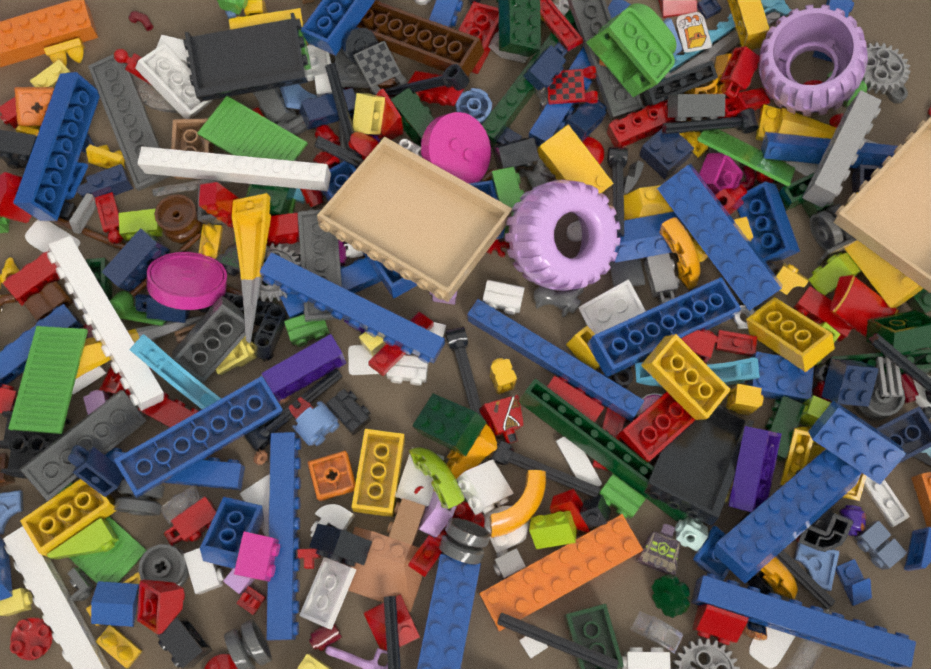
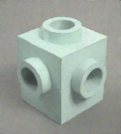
M687 516L683 521L679 520L675 526L676 540L684 547H690L698 551L708 538V527L703 525L698 519Z

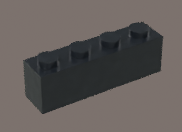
M713 61L700 63L662 79L657 85L642 92L645 105H654L668 99V95L683 93L718 78Z

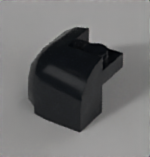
M830 508L801 533L796 540L798 543L818 551L834 550L845 542L854 521L842 512Z

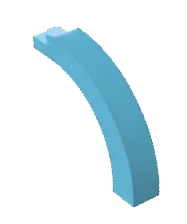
M755 357L707 365L726 385L745 383L744 381L760 378L758 359ZM643 362L635 363L637 383L662 387L641 366Z

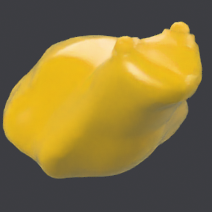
M11 257L5 261L4 268L0 274L2 284L10 275L20 271Z

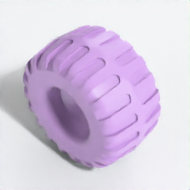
M807 5L805 10L799 11L796 8L790 11L788 17H780L776 21L775 27L772 26L768 30L766 38L763 40L758 63L759 76L767 96L770 99H774L775 105L779 108L786 107L787 111L793 114L802 112L803 116H811V113L818 112L819 115L827 114L830 108L833 110L840 108L844 100L849 101L854 95L866 72L868 53L863 30L861 27H857V22L852 16L846 18L843 10L837 8L833 11L830 10L828 5H822L821 8H813V5ZM806 51H819L831 58L834 70L824 83L802 85L795 81L790 73L792 61Z
M555 180L532 188V190L520 197V202L514 204L512 208L514 214L512 217H508L506 226H509V233H505V242H509L510 249H507L509 257L515 260L513 263L517 271L523 272L522 276L525 279L548 289L565 291L584 288L588 284H593L600 279V275H604L611 268L609 263L615 261L618 254L615 252V248L620 246L621 238H617V229H620V223L615 221L614 215L617 214L615 208L607 204L609 199L604 194L598 193L597 188L579 181ZM573 212L577 214L581 224L582 243L578 255L569 259L563 256L557 249L554 241V230L557 221L564 214Z

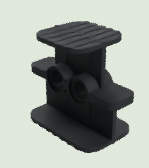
M2 411V416L7 417L4 439L0 440V448L10 449L11 452L8 468L1 469L0 472L26 479L20 468L61 437L64 427L62 434L11 431L8 428L13 412ZM66 418L64 426L65 424H70L71 420Z

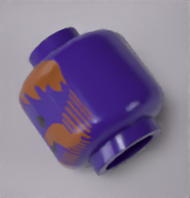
M845 505L839 512L849 516L854 521L848 535L857 536V532L865 530L866 513L859 506Z

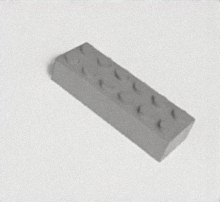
M860 91L849 104L802 197L803 199L823 208L827 203L831 204L835 196L837 197L843 188L841 183L847 179L851 172L848 170L850 165H853L858 158L856 153L858 149L860 150L866 141L864 136L873 127L871 123L873 118L876 119L881 111L879 105L882 100L864 91Z

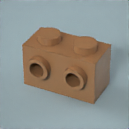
M402 498L401 503L397 502L394 513L397 514L394 522H390L387 533H390L389 537L414 545L426 506Z

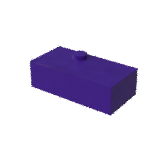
M330 334L261 374L273 395L280 402V400L285 399L289 395L291 396L326 376L335 368L338 369L347 363L336 341Z
M745 426L729 501L730 507L753 512L769 498L781 433Z

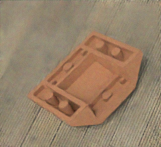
M355 527L352 534L370 540L372 544L365 565L356 563L355 567L344 564L356 569L348 591L382 603L386 596H398L401 594L408 611L411 612L423 576L410 568L408 564L419 548L373 531Z

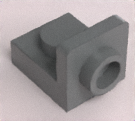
M73 568L67 574L71 578L69 581L76 589L79 588V590L70 599L72 601H84L92 594L91 591L96 587L83 570Z

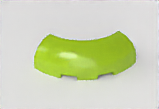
M422 447L409 450L415 468L420 470L425 476L428 475L432 478L431 485L438 496L442 508L450 509L464 501L465 497L456 478L442 458L430 449Z

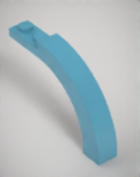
M144 334L129 349L148 367L199 408L204 409L221 399Z

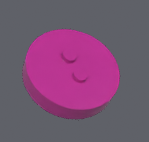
M454 112L439 116L428 125L421 142V156L423 159L469 184L480 181L485 175L490 163L491 147L488 135L479 121L466 113Z
M193 252L166 254L154 260L147 270V290L150 296L157 302L171 308L182 310L206 308L212 306L221 295L224 296L226 293L227 272L225 268L214 258Z

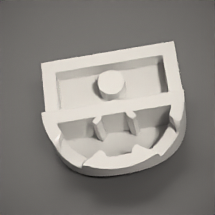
M512 505L501 506L484 514L486 530L490 532L489 517L491 514L503 512L512 507ZM528 521L522 527L507 535L490 537L496 553L522 543L526 539L530 522Z

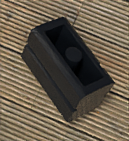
M342 389L326 404L349 432L355 435L371 421L368 416L371 413L364 405L359 406L356 402L358 398L351 390L347 392L345 389Z

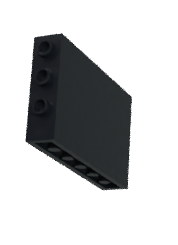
M290 13L291 19L193 37L189 32H185L186 39H183L185 50H188L189 57H186L188 67L191 68L192 75L189 77L191 85L194 86L196 98L203 102L225 98L226 96L231 97L308 83L305 67L308 65V60L302 50L305 47L303 36L300 37L299 30H302L300 18L297 19L294 13Z
M721 405L717 406L708 419L695 420L660 452L644 493L648 494L652 499L660 500L668 504L669 507L686 513L693 519H698L712 526L720 516L736 472L745 426L752 427L754 421Z

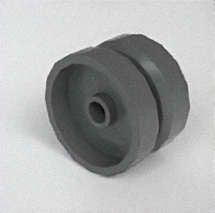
M834 204L825 211L812 215L809 224L813 238L825 251L853 238V236L834 223L837 217L835 213L842 206L841 204Z
M877 374L869 407L853 406L856 412L864 419L881 421L897 413L903 407L905 401L904 389L903 396L881 397ZM885 374L887 392H889V386L886 377L887 374Z
M121 480L117 492L130 497L117 498L114 510L138 516H159L162 505L149 499L162 498L165 487L158 485L136 498L126 480Z
M450 518L445 528L447 535L442 536L439 549L447 556L463 563L480 564L484 556L482 547L488 545L491 537L490 532L468 520Z
M166 544L151 547L143 554L139 562L138 572L140 579L174 582L182 587L190 576L184 558L185 552L177 547Z
M253 619L241 624V632L234 628L224 634L227 649L238 669H255L256 663L263 666L272 661L271 651L266 639Z

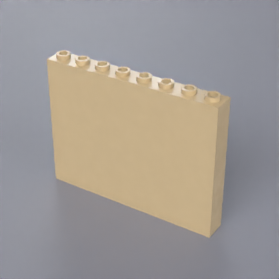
M930 117L927 121L923 120L917 126L916 133L911 132L908 135L904 145L900 144L895 149L893 157L888 156L882 164L883 167L881 169L877 168L870 176L872 179L869 182L867 180L863 182L859 188V193L856 194L854 192L847 200L848 204L846 206L842 205L836 211L837 217L834 221L836 225L929 293H931Z
M384 137L319 212L317 218L318 225L323 231L332 233L338 240L345 241L355 250L367 254L370 259L381 262L387 269L394 270L404 279L413 281L419 288L433 293L437 299L449 302L505 228L508 217L512 215V208Z

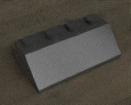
M221 295L172 351V359L204 383L246 336L244 314L236 305Z

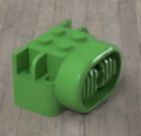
M640 3L629 5L621 13L610 19L607 24L600 28L595 36L586 42L632 97L657 85L675 64L673 54L676 51L677 44L673 33L653 9Z

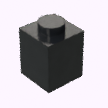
M603 495L585 500L580 511L589 530L607 524L611 513Z

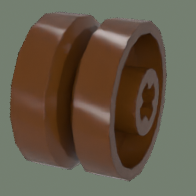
M175 194L167 196L156 206L154 213L155 221L166 238L172 242H188L201 231L202 222L197 220V208L192 200L185 195Z

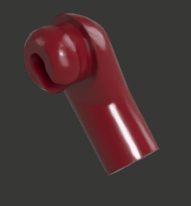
M138 11L130 12L128 17L130 22H141L146 31H151L154 28L146 14Z
M746 165L743 168L746 181H742L740 184L749 191L753 188L756 176L753 168Z

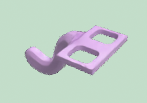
M327 646L325 650L327 655L339 658L363 669H388V663L386 666H381L377 663L381 653L387 654V651L377 648L373 660L362 659L332 646Z

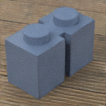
M880 521L870 523L863 532L854 537L858 547L864 552H869L872 563L882 570L890 569L907 554L895 538L891 541L887 540L891 534Z

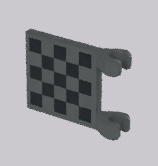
M385 41L353 55L370 88L371 94L376 95L381 90L377 85L392 78H395L397 86L407 84L406 78L401 74Z

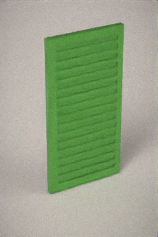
M228 96L225 97L197 133L199 136L235 156L295 161L308 144L306 141Z
M719 129L703 131L700 137L697 138V141L786 186H790L795 167L781 160L765 159L761 150Z
M36 326L9 424V430L62 434L88 333L87 329Z
M69 483L59 493H61L63 490L71 486L73 483ZM109 516L105 520L108 521L119 541L114 543L115 546L107 552L103 551L69 557L96 583L98 581L119 583L147 551Z

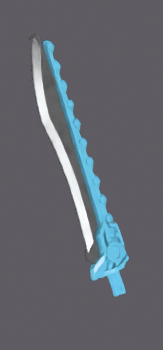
M761 0L768 25L776 22L780 16L789 15L790 11H792L784 0ZM729 15L728 22H719L717 30H708L711 43L714 44L711 48L701 53L703 50L684 52V55H675L674 66L663 78L703 62L713 61V64H715L716 56L724 55L738 45L740 41L737 31L735 30L729 34L736 29L732 15ZM690 59H692L690 62H688L687 64H685L684 66H682L681 68H679L678 70H676L678 67H680L681 65H683L684 63H686L687 61H689Z

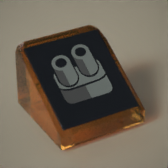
M747 622L742 633L744 636L759 641L767 640V628L765 626Z

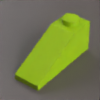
M100 518L48 553L47 556L51 559H62L103 551L107 552L115 546L114 543L119 541L108 521Z

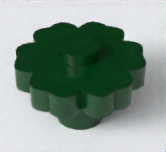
M671 574L654 580L651 588L654 592L652 599L655 602L656 608L662 609L663 614L671 618L686 613L690 607V602L687 599L690 596V590L687 584L680 582L677 576H672Z

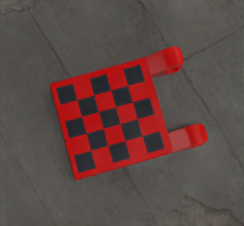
M589 66L584 69L564 70L559 75H554L552 78L554 81L548 87L549 105L577 102L597 103V91L584 92V77L589 79L596 78L594 74L596 73V67Z

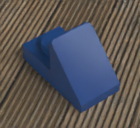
M855 559L836 566V573L852 606L872 598L870 578L863 577Z

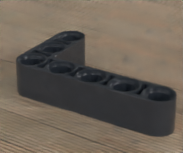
M226 292L223 297L236 305L244 314L243 296ZM257 300L254 325L260 327L255 336L254 345L256 356L260 359H268L272 356L284 329L285 309L281 305ZM212 306L197 310L206 313Z

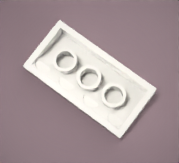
M165 43L138 60L136 69L184 119H192L213 101L200 102L196 98L195 89L191 85L189 77L192 75L191 70Z

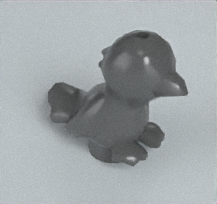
M534 165L533 171L521 168L518 172L520 177L528 178L533 188L549 182V178H555L554 174L548 173L549 168Z
M540 286L534 291L533 295L536 309L550 304L563 310L562 317H565L569 311L574 314L582 302L577 297L583 293L584 288L555 292V290Z

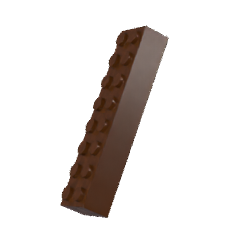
M376 0L356 26V28H367L372 31L378 43L385 41L391 52L443 72L450 65L458 64L469 77L484 53L482 43L478 37Z

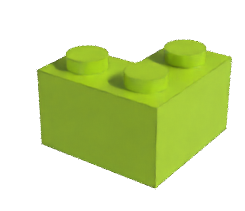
M840 252L826 261L828 264L822 268L820 266L812 272L813 276L808 280L818 292L826 296L836 289L840 276H856L861 272V269L848 253L843 254Z

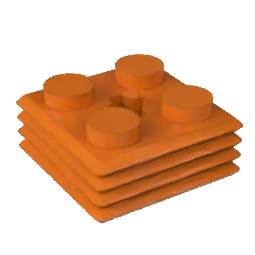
M15 87L17 123L19 126L42 125L54 91L53 87ZM36 102H38V104L41 106V108H38L37 111H35L34 108H31L32 106H35Z
M346 451L308 462L316 497L319 501L355 490L356 483ZM332 471L338 474L333 481L328 478Z

